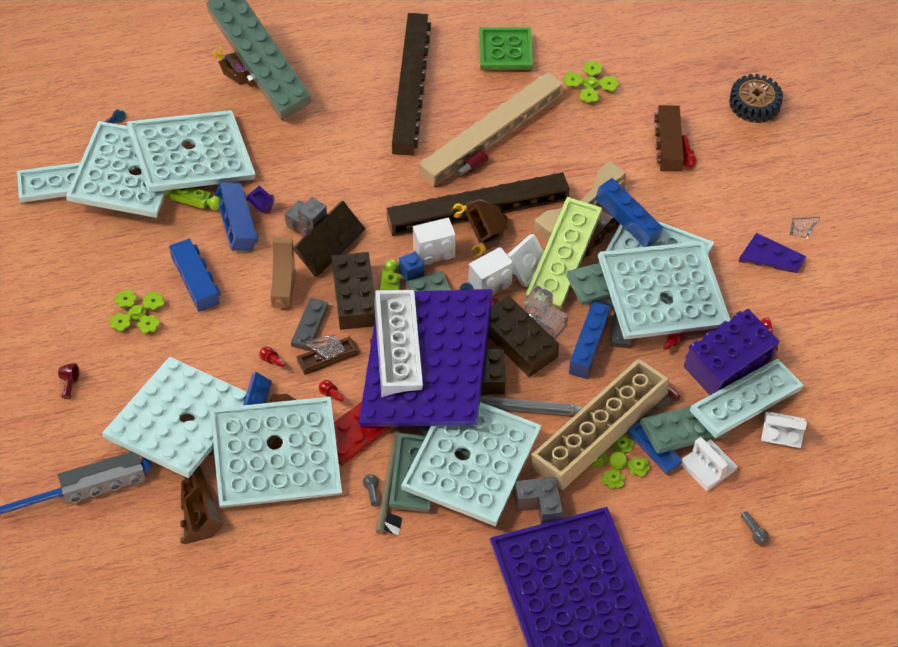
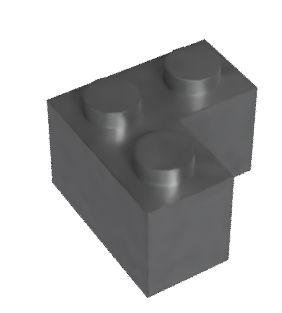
M313 197L306 203L298 200L285 213L286 225L289 229L295 230L304 237L327 215V206Z
M556 477L515 481L514 494L518 511L538 509L541 524L562 519L563 511Z

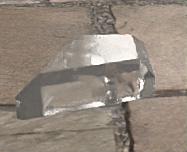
M820 217L792 218L789 235L808 238L819 222Z
M335 335L306 341L310 348L326 359H330L345 351Z

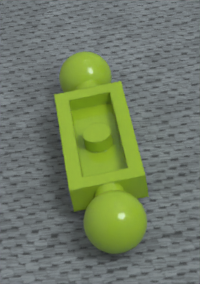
M193 187L167 190L165 195H170L171 200L202 209L209 205L214 211L219 210L221 200L218 196L211 198L210 192Z
M391 259L385 263V271L383 270L381 273L379 291L399 290L401 274H397L399 263Z

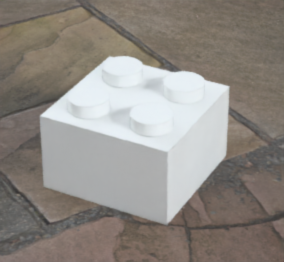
M449 218L413 226V250L417 252L424 265L455 258V232Z
M499 247L469 263L468 287L471 290L492 289L493 296L501 290H506L512 285L513 261Z

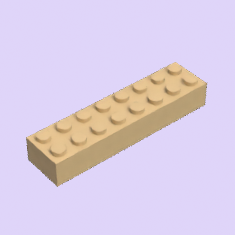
M638 358L531 454L533 469L545 478L556 477L558 488L561 490L565 489L627 432L628 428L632 427L668 394V378Z

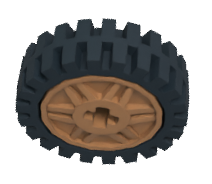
M748 74V78L744 75L741 79L739 78L734 82L729 99L730 108H732L733 113L737 112L736 116H742V120L746 121L748 118L749 122L752 123L753 120H756V123H760L761 120L767 122L768 119L772 120L774 116L776 117L780 111L783 100L782 88L778 86L776 81L773 82L772 78L767 80L765 75L761 78L759 77L760 74H755V77L752 74Z

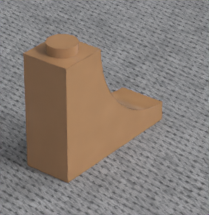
M273 236L272 307L280 309L291 308L296 274L292 237Z

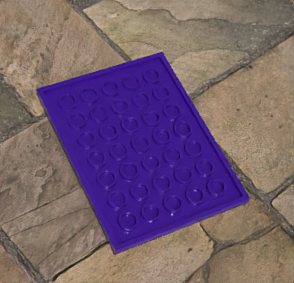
M492 289L414 291L422 390L405 391L381 397L375 317L359 417L360 427L478 425L493 297Z
M608 507L490 538V544L527 647H663Z

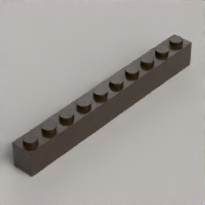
M408 13L392 138V154L414 156V148L418 149V138H416V135H419L420 124H417V121L421 122V111H419V108H422L423 98H420V95H424V85L422 82H425L426 72L423 69H427V59H425V56H428L429 46H426V44L430 43L428 31H431V21H428V14Z
M563 172L553 173L512 183L386 208L387 221L392 236L413 232V226L449 218L451 224L469 221L465 213L466 211H463L459 218L454 217L456 212H460L457 209L452 210L457 203L464 206L465 203L482 199L489 204L497 205L503 214L566 201V198L569 197L570 188Z

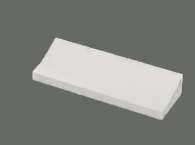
M414 290L375 291L374 304L381 397L405 391L422 390Z

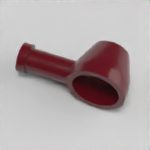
M76 363L59 367L58 376L66 381L61 395L64 399H71L73 383H76L79 379V367Z

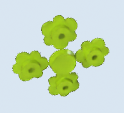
M596 61L583 64V72L588 73L591 77H586L583 80L579 73L574 74L573 72H568L563 77L567 87H578L579 84L583 83L585 89L581 90L579 99L586 103L598 101L599 92L595 90L598 84L604 91L608 90L610 92L615 91L616 87L619 86L617 78L614 76H604L600 81L593 77L596 74H601L602 64L596 63Z
M132 290L119 291L118 296L114 298V302L119 304L121 308L125 306L131 308L129 309V314L123 315V313L119 312L116 316H111L109 319L111 328L122 332L131 325L130 320L132 319L140 321L137 326L141 328L142 333L155 332L156 327L160 325V321L155 319L154 315L146 316L145 308L156 310L158 307H162L164 305L163 295L152 291L148 296L143 297L144 303L141 306L134 305V301L137 298L136 295H133Z
M622 435L612 444V449L616 450V452L610 458L606 455L605 451L590 465L602 467L603 463L609 462L615 468L611 471H605L602 478V483L608 485L609 489L623 487L625 476L620 474L618 469L624 468L626 464L627 468L630 469V474H636L639 477L645 476L646 472L650 470L648 459L633 457V460L627 462L625 453L632 451L634 441L628 439L626 435Z

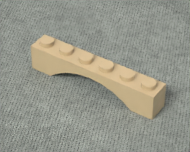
M609 161L598 170L595 185L580 201L596 206L598 202L595 200L599 186L613 178L623 188L626 183V172ZM562 208L547 210L534 220V232L547 243Z

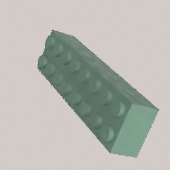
M211 0L206 3L208 13L281 120L311 103L310 93L246 0Z

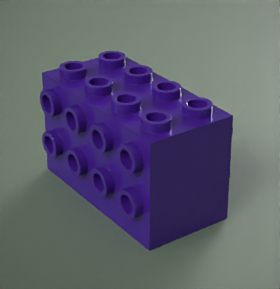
M748 308L744 312L739 311L729 322L724 321L714 332L712 330L709 331L702 340L694 341L689 346V352L685 357L686 360L683 367L709 395H712L770 362L780 341Z

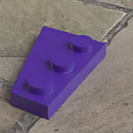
M758 233L754 235L739 257V262L741 263L748 261L755 263L757 266L764 264L773 266L774 269L798 273L806 260L805 255Z

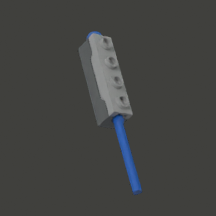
M129 452L59 473L60 488L0 506V515L56 497L64 496L66 504L76 503L88 497L99 496L101 493L116 491L124 486L138 484L145 480L144 473H148L151 470L152 464L147 458H142V462H140L138 454Z

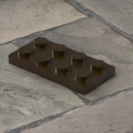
M340 201L293 249L316 277L332 263V255H340L366 228L344 201Z

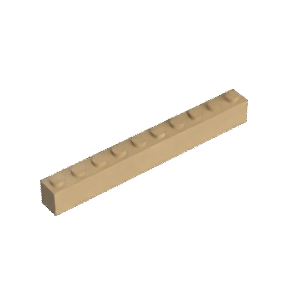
M549 72L538 77L536 81L527 85L518 94H514L505 103L500 104L497 109L489 112L483 119L476 121L469 129L462 131L455 139L450 140L431 156L423 159L419 163V175L433 187H436L462 168L464 161L480 149L483 151L487 150L562 95L563 83Z

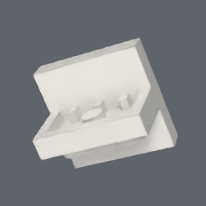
M530 234L507 254L513 261V274L516 275L522 287L530 285L544 252L535 234Z
M765 411L761 441L801 448L807 421L805 418Z
M702 437L695 441L693 451L682 459L681 464L706 491L734 473L738 467L711 439L706 442Z

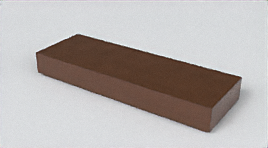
M347 337L296 357L305 375L358 355V351L351 337Z

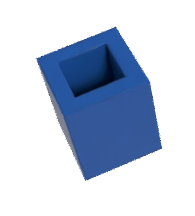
M416 251L399 257V271L406 283L409 280L424 276V263Z

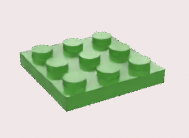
M479 27L480 70H532L531 27Z

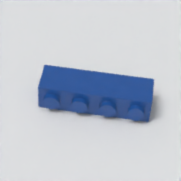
M613 178L599 186L595 200L643 247H649L659 239L664 227Z
M220 182L215 196L221 198L219 210L230 249L232 251H252L255 243L258 241V234L253 227L254 221L249 213L250 208L246 203L245 191L242 189L241 183Z
M190 238L170 245L171 258L197 311L199 312L218 305V296L221 295L217 285H213V276L210 271H206L205 268L207 266L204 258L199 257L198 246L196 244L193 245Z
M592 301L570 360L569 374L588 379L609 321L611 306Z

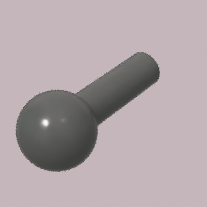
M368 474L363 479V485L368 489L371 506L376 507L379 505L376 490L379 480L376 475Z
M747 511L743 512L741 517L753 532V541L758 545L766 544L769 540L768 532L765 529L759 528Z

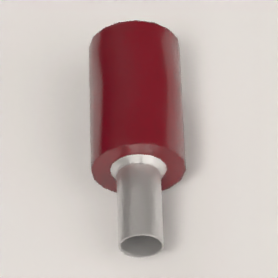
M480 149L464 161V166L457 170V174L461 176L467 171L473 172L488 161L487 154Z

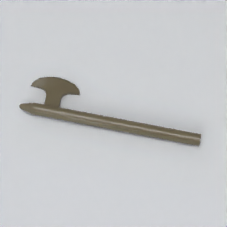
M397 426L393 435L376 533L378 534L384 533L386 514L390 501L398 433H401L400 426Z

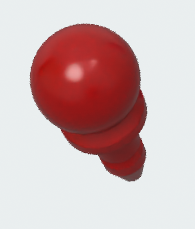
M682 135L683 165L691 168L696 165L697 159L693 155L694 151L690 149L689 140L686 135Z
M685 332L669 334L663 349L668 350L673 345H678L685 338Z
M266 346L260 350L259 356L263 361L269 364L274 363L279 367L285 366L283 360L278 357L277 352L271 347Z
M323 380L319 384L321 394L333 397L337 401H344L342 394L337 391V387L330 380Z

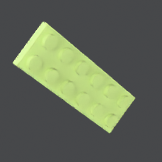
M569 197L566 198L526 292V298L562 309L571 287L566 277L567 271L579 268L601 216V207Z

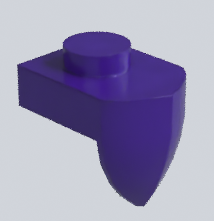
M258 186L247 195L246 200L257 210L264 213L271 211L275 198L273 194H268L261 186Z

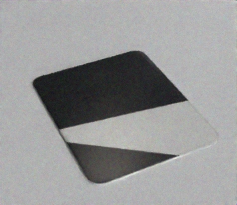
M387 513L384 531L399 535L402 518Z

